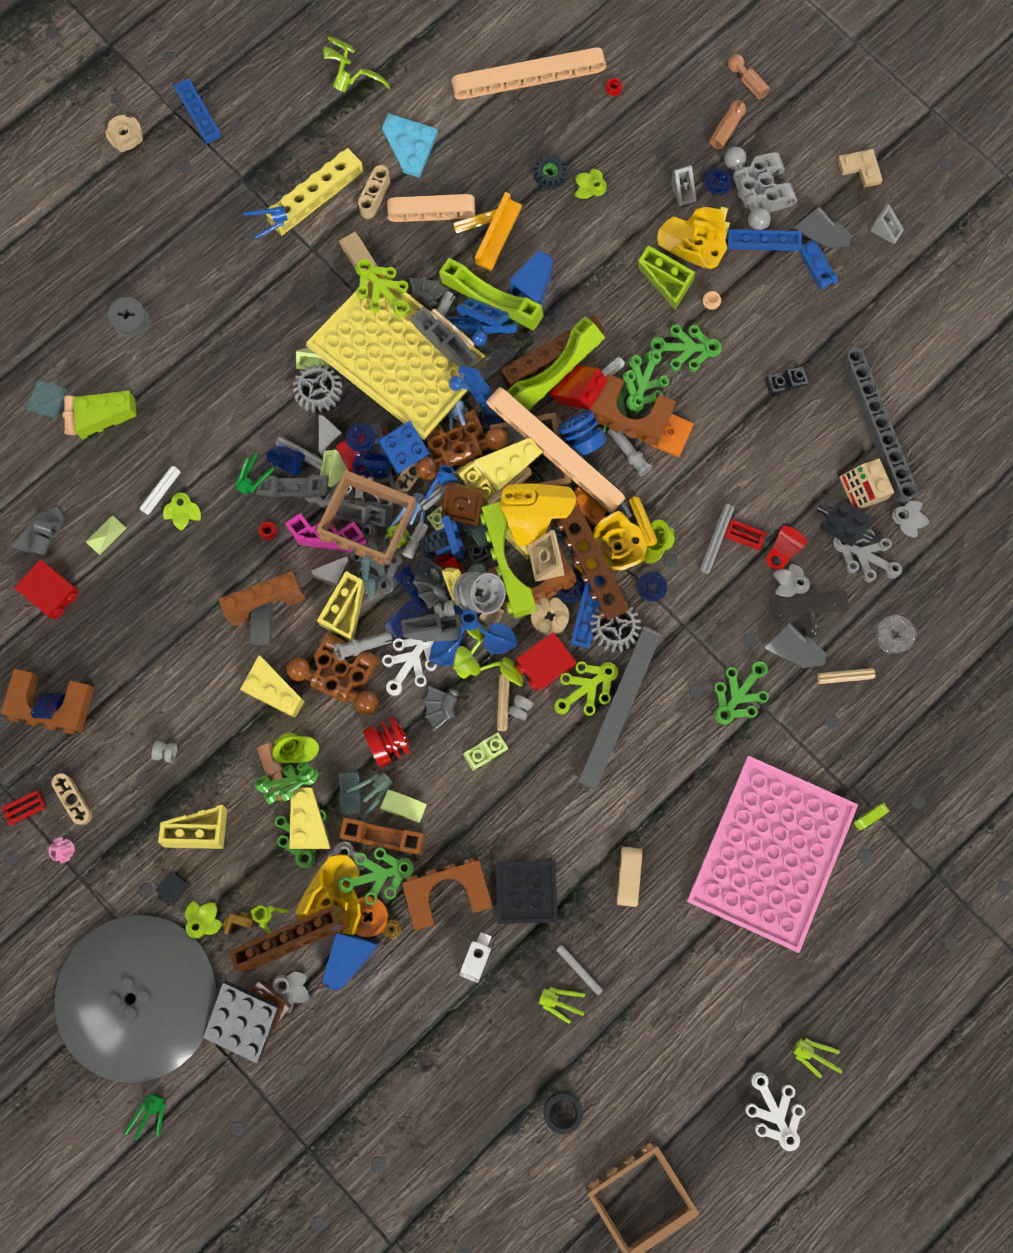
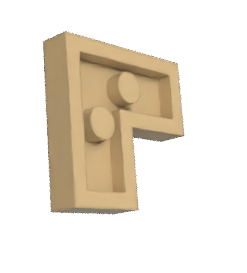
M873 149L840 155L837 160L842 175L859 172L863 187L882 183V176Z

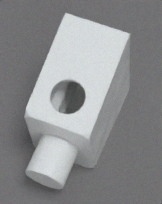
M480 933L477 942L472 941L459 976L476 983L479 982L491 948L488 947L491 936ZM475 952H480L482 954L481 958H476L474 956Z

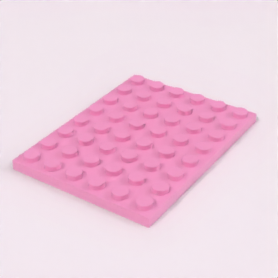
M747 756L686 902L799 953L858 804Z

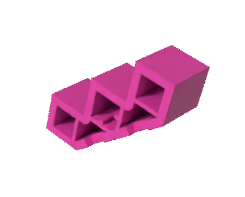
M301 513L285 523L299 545L349 553L353 552L351 549L343 550L339 548L336 543H326L320 540L316 531L319 523L311 528ZM354 521L338 532L332 524L328 530L333 534L358 544L364 545L367 543Z

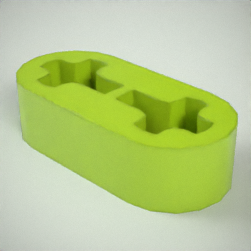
M883 802L853 823L861 831L890 810Z

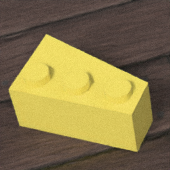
M528 438L472 462H474L481 474L497 491L528 466L542 451L531 438Z
M346 571L317 620L320 626L348 641L355 638L365 589L362 579Z
M259 655L241 690L273 708L296 718L304 704L303 699Z
M222 804L213 809L202 810L196 814L161 822L158 843L163 847L223 849L227 809Z

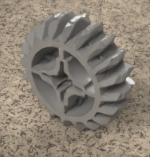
M313 363V368L309 369L306 366L305 372L300 370L301 376L295 375L297 382H293L294 389L292 391L295 395V400L299 401L300 407L304 406L306 411L311 409L313 413L319 409V412L322 413L323 408L329 411L330 405L336 406L334 401H340L338 395H342L341 388L343 385L340 382V376L336 375L334 370L331 371L329 366L324 368L323 364H320L317 368ZM326 380L332 383L331 391L326 387ZM305 386L310 390L309 397L303 394Z
M632 606L628 612L622 614L627 618L626 620H621L617 616L611 619L609 623L604 624V626H600L602 618L599 612L598 615L593 614L591 616L596 618V621L590 622V625H595L591 632L596 634L593 637L594 641L600 639L597 644L599 647L604 643L606 644L604 650L611 646V652H615L616 647H618L619 652H622V645L629 649V643L633 645L636 643L634 638H639L640 634L637 632L641 631L642 627L637 626L641 623V619H635L638 613H631L634 609ZM613 621L616 623V626H619L618 632L615 630V627H612ZM631 626L630 634L626 638L621 639V631ZM602 632L612 634L614 640L608 639Z

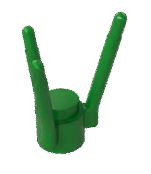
M257 452L254 453L249 465V457H246L239 477L235 482L234 488L246 495L249 491L253 493L274 471V467H271L253 486L251 485L253 481L247 477L258 456Z
M149 1093L123 1134L126 1136L144 1110L146 1113L134 1137L137 1140L149 1115H156L157 1111H159L156 1137H159L163 1114L166 1108V1104L163 1103L165 1098Z

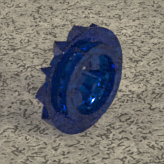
M721 168L710 170L704 179L706 190L710 191L712 195L719 194L721 196L723 193L727 194L733 184L731 174ZM716 178H718L719 182H722L720 187L715 183Z
M365 423L353 425L346 434L347 445L353 451L359 453L369 451L374 446L376 440L374 429ZM362 432L364 438L366 439H363L362 443L360 444L357 438H360Z
M647 572L639 578L637 592L641 598L648 602H657L665 596L668 587L667 582L661 574ZM658 582L655 587L657 592L654 590L647 592L649 587L647 585L648 583L652 585L653 583Z
M575 575L577 582L573 585L575 586V594L572 592L566 593L567 589L564 588L557 591L558 598L565 602V604H575L582 600L585 583L577 575Z

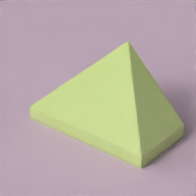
M310 348L296 351V369L306 370V366L311 369L314 363L317 368L320 364H323L324 368L329 366L331 371L333 370L330 364Z
M337 450L324 451L320 475L328 476L327 488L341 480L345 470L348 471Z
M112 515L86 543L100 555L126 527Z

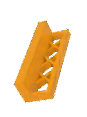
M505 192L475 256L476 265L490 271L493 270L522 208L521 204L511 200L510 194Z

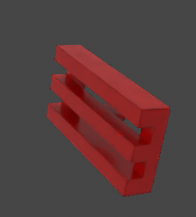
M731 519L724 538L759 551L766 532ZM732 526H735V527H738V528H740V529L746 530V531H748V532H751V533L756 534V535L761 536V537H760V538L754 537V536L749 535V534H747V533H745V532H741V531H739V530H736V529L732 528ZM733 534L739 535V536L744 537V538H746V539H749V540H751V541L745 540V539L740 538V537H738V536H735V535H733Z
M36 790L1 807L5 813V818L8 820V826H12L47 808L40 790ZM37 796V799H35V800H33V801H31V802H29V803H27V804H25V805H23V806H21V807H19V808H17V809H15V810H13V811H11V812L9 811L10 809H12V808H14V807H16V806H18V805H20V804H22V803H24V802H26V801H28V800H30V799H32V798H34V797ZM37 803H40V806H38V807H36V808H34V809H32V810H30V811H28V812H26V813H24V814H22V815H20V816H18V817H16V818H14V819L12 818L13 815H15V814H17V813H19V812H21V811H23V810H25V809H27V808H29V807H31V806H33V805H35V804H37Z

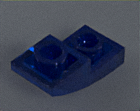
M407 565L393 578L417 606H420L425 601L418 596V589L413 583L415 575L410 573L411 568Z
M412 598L384 627L395 639H399L403 635L401 620L421 617L426 611Z
M44 694L34 705L31 711L32 718L52 719L55 711L62 706L66 694Z

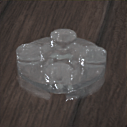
M892 615L878 624L876 628L877 643L887 653H903L914 644L917 631L908 619L899 615ZM891 631H898L900 638L893 639Z

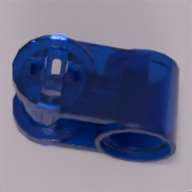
M279 444L268 451L267 460L271 465L281 468L289 474L299 475L301 473V463L305 460V455L283 444Z
M359 452L352 463V470L358 475L381 479L387 478L389 460L384 454Z

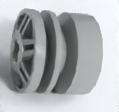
M468 571L462 574L455 583V602L465 611L472 610L482 614L494 613L504 602V583L493 573Z

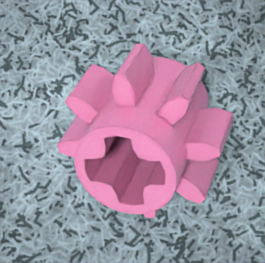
M60 837L53 840V844H50L48 851L52 860H60L61 863H64L73 856L75 848L70 840H63Z

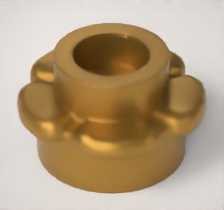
M395 919L387 920L382 933L389 939H395L397 935L401 934L402 927L399 925V921Z

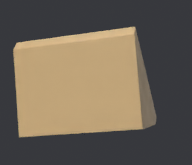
M555 530L549 531L528 545L535 581L565 575Z

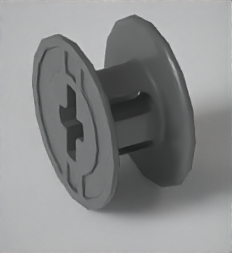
M122 297L115 300L110 306L108 320L117 333L122 336L131 337L140 334L147 327L148 314L141 303L135 298Z

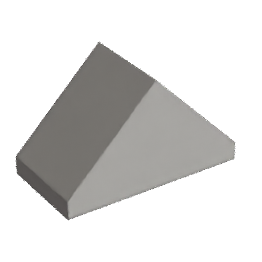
M689 165L673 170L671 186L678 205L683 206L696 202L692 166Z
M886 204L870 231L895 244L904 229L891 206Z
M319 415V452L321 457H323L324 451L333 450L344 438L342 433L323 415Z
M346 556L311 570L315 579L337 587L344 573L348 571L350 562Z

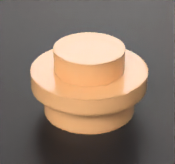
M711 291L704 295L703 305L707 309L713 310L720 306L721 297L717 292Z

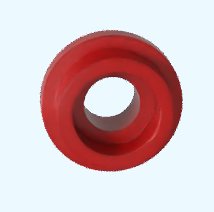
M611 78L605 85V91L610 96H618L623 89L621 81L617 78Z
M264 522L258 529L260 537L264 540L274 539L278 532L276 525L272 522ZM271 529L270 534H265V531Z

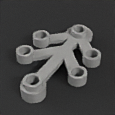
M867 529L868 532L875 535L872 530ZM836 537L833 540L835 550L843 554L846 570L849 573H855L859 569V564L853 560L851 552L857 555L864 573L863 578L866 582H872L876 578V572L870 568L868 561L885 569V575L891 579L897 578L902 572V567L899 563H889L872 554L880 550L887 551L892 546V542L888 538L882 539L879 543L861 548L853 545V547L848 544L843 545ZM861 538V539L858 540L856 543H859V542H862V541H864V542H870V541L866 540L865 538ZM882 542L887 543L888 547H884ZM850 564L854 565L855 569H851ZM867 573H870L872 575V578H869L867 576Z

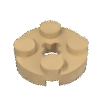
M119 115L109 121L106 137L109 143L118 151L125 152L143 141L142 128L134 117L130 118L126 117V115ZM125 130L128 133L126 135H122L121 131Z
M559 598L541 599L536 604L537 612L531 614L533 627L536 631L547 636L552 632L556 635L560 634L568 624V608ZM547 612L555 614L553 621L545 619Z

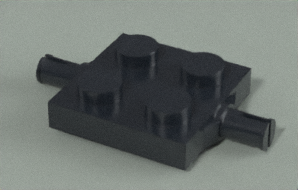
M841 499L831 509L820 504L816 510L826 516L820 524V529L851 547L861 538H865L873 543L877 537L867 531L873 521V517Z

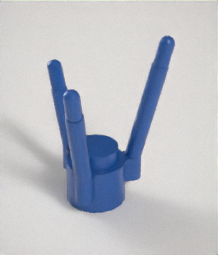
M284 205L272 209L243 213L244 216L271 213L273 222L277 221L276 224L257 234L255 239L266 235L280 226H284V221L288 220Z
M447 465L440 466L437 476L425 496L426 500L430 497L438 483L441 485H446L447 482L455 483L457 478L453 476V468Z

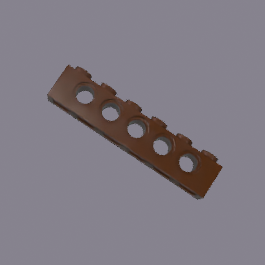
M595 315L590 317L589 319L604 335L605 329ZM571 329L502 368L501 379L506 387L510 389L517 381L535 377L548 369L565 349Z
M577 505L567 518H558L556 524L560 532L563 530L565 532L566 538H564L568 549L572 548L575 553L572 556L576 566L580 565L583 570L581 576L585 584L589 583L592 589L589 593L593 601L597 600L600 606L597 609L601 618H606L609 621L628 612L629 609L580 506ZM571 525H578L580 532L572 534L569 531V527ZM578 543H587L588 550L585 552L579 551L577 548ZM589 559L595 560L596 568H587L586 561ZM596 577L604 578L605 585L602 587L596 586L594 579ZM610 594L613 597V603L605 604L602 599L603 595Z
M331 905L230 950L234 970L251 971L349 928L350 925L345 907Z

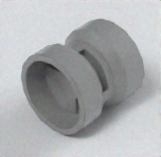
M448 600L443 604L439 602L434 604L435 614L439 613L440 618L455 616L452 600Z
M516 695L514 705L510 707L508 713L515 718L525 721L528 716L527 712L534 703L522 696Z
M155 741L152 748V759L158 761L163 759L169 763L174 762L177 754V744H164L162 741Z

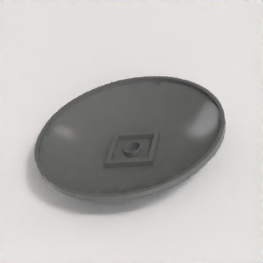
M133 915L117 918L102 924L88 933L67 957L58 977L55 990V1016L59 1033L69 1052L91 1072L118 1082L135 1083L153 1080L170 1073L185 1063L204 1041L203 1037L217 1001V983L208 954L196 938L189 937L186 929L170 920L150 915ZM129 993H133L136 996V1001L133 1005L128 1004L126 1001Z

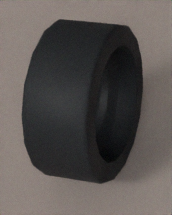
M559 1091L550 1095L545 1102L543 1109L544 1119L551 1130L559 1134H570L579 1127L583 1118L581 1103L575 1095L570 1092ZM559 1100H567L575 1108V1117L567 1125H559L551 1117L552 1106Z

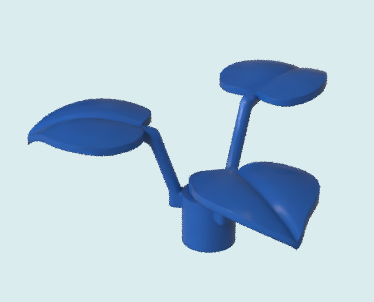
M454 605L455 612L461 616L463 623L458 640L456 642L455 640L434 641L429 661L439 666L453 665L455 652L460 647L458 645L461 642L465 629L474 630L479 628L484 635H487L483 640V644L486 650L492 654H502L516 647L517 638L509 627L501 623H493L490 625L488 632L485 631L481 623L478 622L476 615L478 613L472 610L465 611L459 606Z

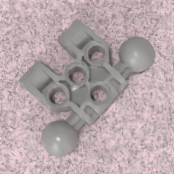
M731 147L724 155V162L728 168L735 171L733 179L738 189V197L743 201L744 207L750 209L748 224L753 230H764L770 224V212L794 205L797 202V197L791 183L778 185L774 183V177L781 175L785 171L779 153L775 152L756 156L751 166L745 168L746 152L740 147Z

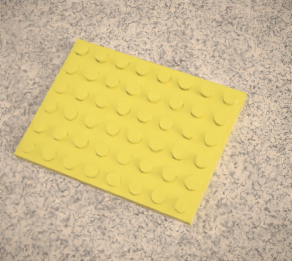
M375 274L379 279H386L385 275ZM367 279V298L359 299L356 290L307 341L306 346L402 423L411 421L418 435L425 440L468 390L453 391L450 389V378L453 376L461 377L458 373L459 367L431 344L409 321L423 306L409 294H401L397 289L388 288L398 300H405L409 304L408 314L404 317H398L394 313V307L381 292L379 296L380 310L377 313H372L369 310V304L372 300L373 283ZM473 347L471 351L479 360L471 368L478 369L482 375L491 365L492 361Z

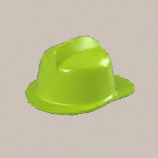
M658 519L651 523L657 543L654 546L647 545L645 563L652 564L657 562L664 551L669 550L674 544V529L668 527L664 520Z
M285 733L274 741L273 757L279 763L308 762L317 756L319 745L311 737Z

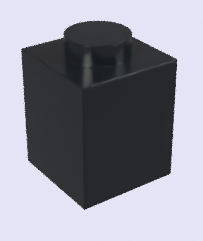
M171 871L155 891L159 893L158 898L164 903H175L191 884L176 871Z

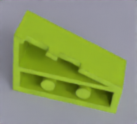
M647 246L638 261L639 270L676 310L694 281L695 272L650 246Z
M130 391L73 397L75 432L82 440L95 432L104 431V428L113 424L117 425L136 417V402Z

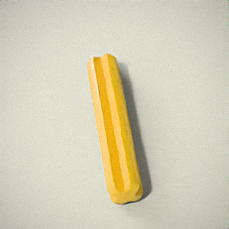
M497 209L454 222L455 232L459 233L491 223Z
M634 496L629 499V504L646 544L654 546L657 543V538L639 497Z

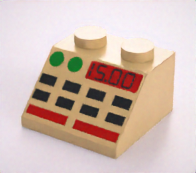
M880 458L862 464L839 477L850 505L857 509L887 500L894 493Z

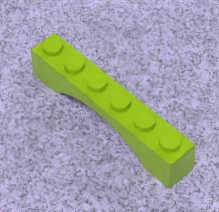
M448 258L439 271L444 285L470 298L508 312L510 319L533 331L543 318L542 305L526 297L513 296L492 287L474 275L464 265Z
M585 316L571 329L565 349L548 369L535 377L517 381L506 392L530 411L540 399L545 397L546 393L556 386L567 373L571 372L588 353L600 344L605 338L604 335Z
M500 501L483 506V514H480L482 524H487L488 531L485 532L488 543L492 542L494 548L490 549L493 560L497 559L499 564L496 567L499 578L503 577L505 595L509 597L510 602L506 603L509 614L513 613L514 617L518 618L535 613L537 609L531 589L514 576L506 562L504 542L509 526L506 516L500 510Z

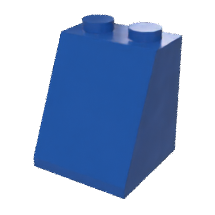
M538 250L510 279V295L526 297L543 307L552 280L553 261L550 255Z
M340 932L336 933L322 983H326V987L333 990L347 986L376 951L380 943Z

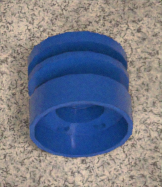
M592 410L571 416L557 428L559 433L563 434L562 439L564 441L570 440L567 445L580 457L595 451L607 440L600 427L594 428L598 421L594 418L595 415Z

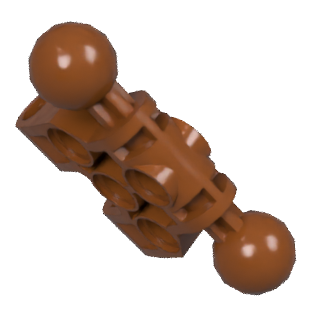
M474 409L463 414L465 425H462L459 416H457L460 427L453 428L447 433H444L441 424H438L426 437L427 444L434 458L427 456L420 459L416 464V473L421 479L432 480L437 476L441 465H447L451 468L454 465L466 466L475 459V456H482V451L490 448L491 450L498 451L505 448L509 442L508 433L503 428L493 427L485 435Z
M327 633L314 655L318 667L317 671L312 670L309 662L301 657L293 658L288 662L286 673L290 679L294 681L306 679L311 682V687L343 703L347 701L354 703L356 711L362 715H371L377 710L379 703L374 693L369 691L358 693L354 689L368 685L380 662V657L365 650L357 656L352 664H349L345 659L339 661L334 652V645L338 643L341 645L347 642L331 633ZM322 658H329L327 664H320ZM346 666V670L343 673H338V667ZM357 674H362L363 679L361 681H354V677ZM330 683H337L335 689L328 690L327 687Z

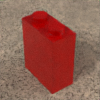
M576 365L571 372L567 373L553 387L550 395L559 405L590 410L606 385L608 378L599 368Z
M41 559L14 587L53 620L64 613V609L69 603H73L76 600L77 594L80 592Z
M552 632L516 659V668L521 675L525 673L528 677L527 683L532 690L537 689L538 692H541L560 678L563 673H567L575 667L577 662L556 634Z

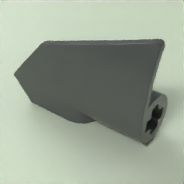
M821 207L810 213L794 229L795 231H802L803 235L827 248L849 247L851 234L838 221L833 222Z
M56 507L39 513L12 544V547L45 557L51 539L58 535L64 515L61 510Z
M791 623L764 648L802 668L825 665L826 652L811 638L801 634Z

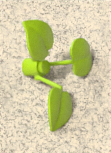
M328 36V40L344 50L343 56L334 49L326 46L323 48L324 59L331 58L341 61L333 87L346 92L349 83L353 84L360 74H364L382 82L388 90L390 89L389 84L381 75L365 68L363 70L360 69L350 78L351 74L344 70L345 63L351 64L347 54L348 51L355 53V49L346 42Z
M478 620V622L481 623V626L485 629V631L488 632L485 625ZM479 628L467 630L473 638L477 639V643L471 651L463 646L456 650L453 669L456 670L457 674L465 679L469 675H478L482 670L500 666L501 673L508 680L522 687V675L516 668L517 664L509 658L504 657L501 661L483 667L479 666L477 660L473 657V653L487 635H484Z

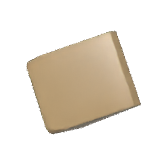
M499 608L491 614L481 613L479 621L488 625L499 623L504 610Z

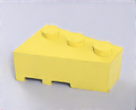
M297 788L292 792L293 796L291 798L289 849H330L331 845L314 789Z

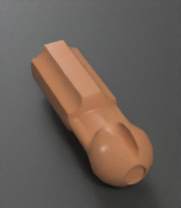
M733 54L730 56L727 63L728 68L732 72H739L742 75L741 81L759 100L764 98L768 94L770 87L753 69L748 70L744 66L745 61L741 55Z
M736 100L730 104L729 110L710 139V144L713 148L719 150L725 147L738 122L746 112L745 103Z
M273 742L261 745L257 749L265 774L271 780L283 778L281 774L283 768L281 763L277 762L273 757V749L275 747ZM277 794V801H283L279 794Z

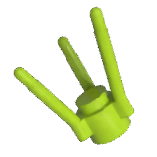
M257 906L251 910L252 918L260 923V927L268 934L272 932L267 926V923L272 918L271 913H289V909Z
M550 987L549 990L544 988L539 1004L543 1005V1009L550 1011L568 1024L571 1021L555 1010V1005L581 1016L584 1015L583 1011L557 1001L559 996L555 994L585 997V993L560 990Z
M800 1038L797 1041L793 1053L796 1055L795 1058L807 1066L816 1076L822 1077L806 1059L809 1060L812 1057L838 1073H842V1069L815 1054L812 1046L836 1054L840 1053L838 1049L813 1042L807 1038L804 1040Z

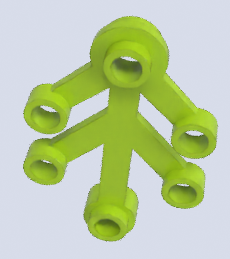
M368 259L358 261L355 266V271L360 276L357 297L359 299L367 298L368 289L366 286L368 278L373 283L372 300L369 304V310L372 313L379 312L381 307L379 296L381 292L394 307V313L398 317L406 316L409 311V304L405 300H398L388 288L397 289L399 293L404 294L408 290V283L403 280L392 281L396 276V270L393 267L373 266L372 262ZM375 274L385 275L386 279H379Z
M582 661L578 662L575 667L576 672L579 674H584L585 672L598 674L593 679L574 677L569 673H563L560 677V682L563 685L573 684L582 687L566 699H558L554 705L555 711L560 715L566 714L569 711L570 705L588 692L583 712L587 716H592L595 713L596 686L602 681L603 688L599 696V702L603 705L608 704L611 700L609 694L611 681L615 680L618 675V669L613 663L606 662L598 667L587 665ZM584 665L585 670L580 671L578 666ZM606 669H611V670H612V674H611V675H607V674L605 673V670H606ZM568 676L570 680L569 682H564L562 678ZM603 695H606L608 697V701H602L601 697ZM559 703H565L566 708L560 709ZM592 707L593 712L587 713L586 708Z

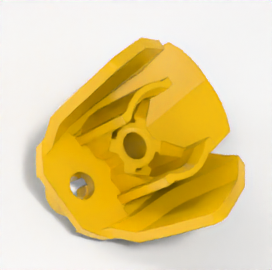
M709 207L699 208L695 210L687 221L673 216L660 227L657 235L658 246L700 267L708 269L717 267L727 250L723 211Z
M513 484L506 486L502 490L500 510L507 518L508 526L517 545L524 546L545 535L551 519L567 518L573 511L577 500L574 491L570 487L546 484Z
M620 511L602 519L594 528L592 534L610 571H622L645 560L647 544L641 529L631 523ZM637 538L639 543L633 544L632 539ZM581 542L577 545L579 551L585 552L588 550V545L585 542ZM616 545L622 546L621 550H615L614 547ZM589 559L586 561L587 568H596L595 560ZM575 564V567L578 569V571L580 573H583L581 566H576Z
M343 854L332 855L327 858L308 886L297 907L296 916L298 920L331 905L345 907L350 927L340 931V933L349 936L355 934L361 911L354 887L348 893L341 892L337 887L340 878L348 876L352 879L360 874L358 867L351 858ZM347 880L343 881L342 886L344 888H348L350 886V883Z

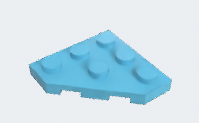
M388 113L382 127L383 134L387 138L403 173L420 178L437 137L438 129Z

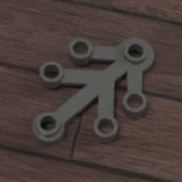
M373 524L364 525L361 532L368 540L370 548L380 552L375 539L379 533L377 526ZM387 536L384 538V549L382 551L383 554H385L388 549V540H392L393 537ZM353 551L351 557L354 561L363 562L373 567L379 575L378 577L370 573L367 568H360L357 571L358 578L367 579L377 584V589L382 594L392 593L396 586L393 577L402 562L401 556L393 555L390 567L386 573L385 563L383 565L378 564L368 556L357 559L355 551Z

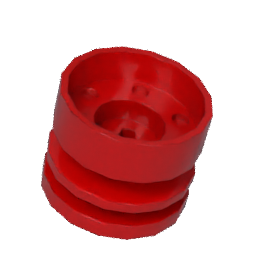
M393 716L388 718L391 724L389 728L384 720L381 721L383 728L381 732L374 725L363 730L368 746L380 768L392 762L390 756L392 752L399 759L402 758L398 750L400 748L403 749L406 755L410 754L407 737L401 725L395 721Z

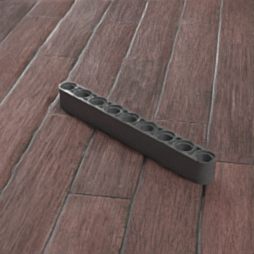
M853 347L843 359L844 368L880 461L893 488L894 497L899 503L906 504L916 495V485L865 355L860 348ZM856 373L862 374L863 377H859ZM863 389L869 391L870 394L864 393ZM869 406H873L876 411L871 410ZM876 423H880L883 428L878 427ZM882 439L887 440L889 445L885 444ZM889 456L894 457L896 462L891 461ZM896 473L901 474L902 479L898 478ZM902 490H906L909 496L904 495Z
M644 625L578 783L597 790L662 635L661 632Z

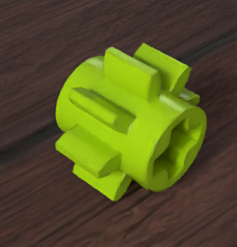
M399 524L390 527L387 530L389 534L386 537H393ZM407 528L397 548L407 544V538L410 536Z

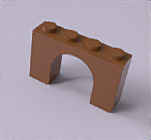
M607 374L608 381L591 407L598 424L608 426L613 431L625 433L630 438L640 439L648 445L658 446L676 401L659 395L648 416L636 420L629 419L619 412L616 405L624 380Z
M559 544L558 547L565 575L545 579L539 586L530 588L535 605L541 599L553 597L557 594V591L563 588L569 589L577 582L576 576ZM496 567L487 570L488 573L498 576ZM505 595L503 606L507 614L510 615L506 604L510 601L508 595Z
M291 571L218 600L225 618L231 624L237 626L250 621V611L258 606L273 601H285L290 606L306 600L299 580Z
M13 670L1 714L7 716L6 720L19 722V719L26 721L25 724L37 727L39 723L44 724V728L54 731L58 727L62 728L64 733L73 735L75 731L82 733L94 687L70 681L62 706L52 714L41 715L37 712L33 703V696L39 676L31 672Z
M344 818L339 838L423 856L427 836L422 833L396 830Z
M475 858L463 861L464 865L456 867V864L445 866V870L438 873L434 869L425 872L426 876L418 878L417 875L406 878V882L402 883L415 931L435 925L429 897L433 887L445 879L457 880L466 888L473 913L493 907L479 860L475 861Z

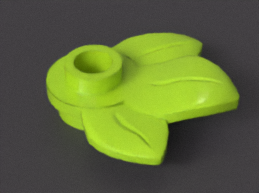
M592 169L589 174L580 173L575 176V181L579 186L574 194L575 197L587 199L592 195L601 196L605 193L607 185L605 180H603V174L600 170Z
M176 493L172 497L171 503L164 507L163 517L167 520L172 519L174 525L179 530H183L187 526L189 519L200 521L201 512L198 505L191 502L187 494ZM180 498H182L184 501L183 505L181 506L178 504V500Z
M192 901L187 906L185 918L188 922L186 932L189 937L200 938L204 934L212 935L219 931L222 923L215 919L217 914L216 903H207L199 907L195 901ZM194 925H199L200 928L197 931L192 930Z

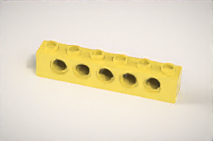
M349 148L338 153L332 161L325 163L319 171L311 174L305 182L298 184L292 192L284 195L278 203L268 208L272 209L284 205L285 211H289L286 213L288 220L284 221V226L276 228V231L281 236L363 173L362 162ZM271 213L266 214L267 220L271 225L277 223V221L273 222Z

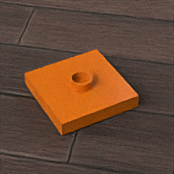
M672 414L658 446H650L679 458L694 423Z

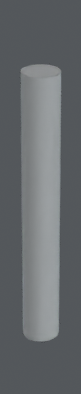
M561 944L556 951L598 996L603 989Z

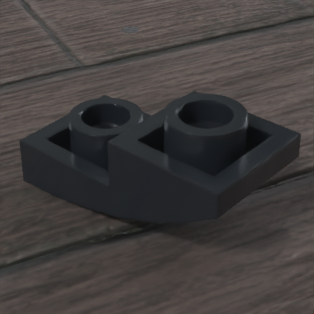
M803 367L787 369L784 373L768 375L765 378L770 395L787 392L809 384Z
M486 538L478 540L465 549L475 565L492 558L490 549L494 547L492 542L488 543ZM504 542V551H505V550H507V549H509V548H508L507 544Z

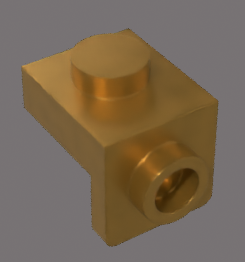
M240 912V915L229 914V917H226L224 920V934L231 935L235 924L254 928L256 921L251 918L252 914Z

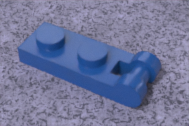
M812 240L801 245L799 253L818 288L822 290L829 284L834 285L838 283V277L833 273L818 243Z
M468 298L464 304H460L457 307L459 315H468L497 328L509 319L508 312L473 298Z

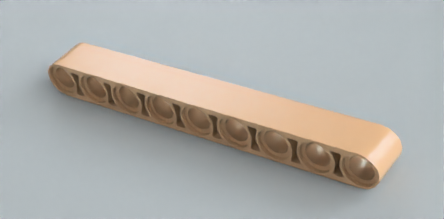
M591 48L458 74L451 79L455 98L461 100L599 73L605 70L607 66L603 50L601 48Z
M499 387L488 398L486 403L492 410L525 439L531 438L540 448L542 454L607 511L613 513L622 503L625 497L615 486L503 388Z

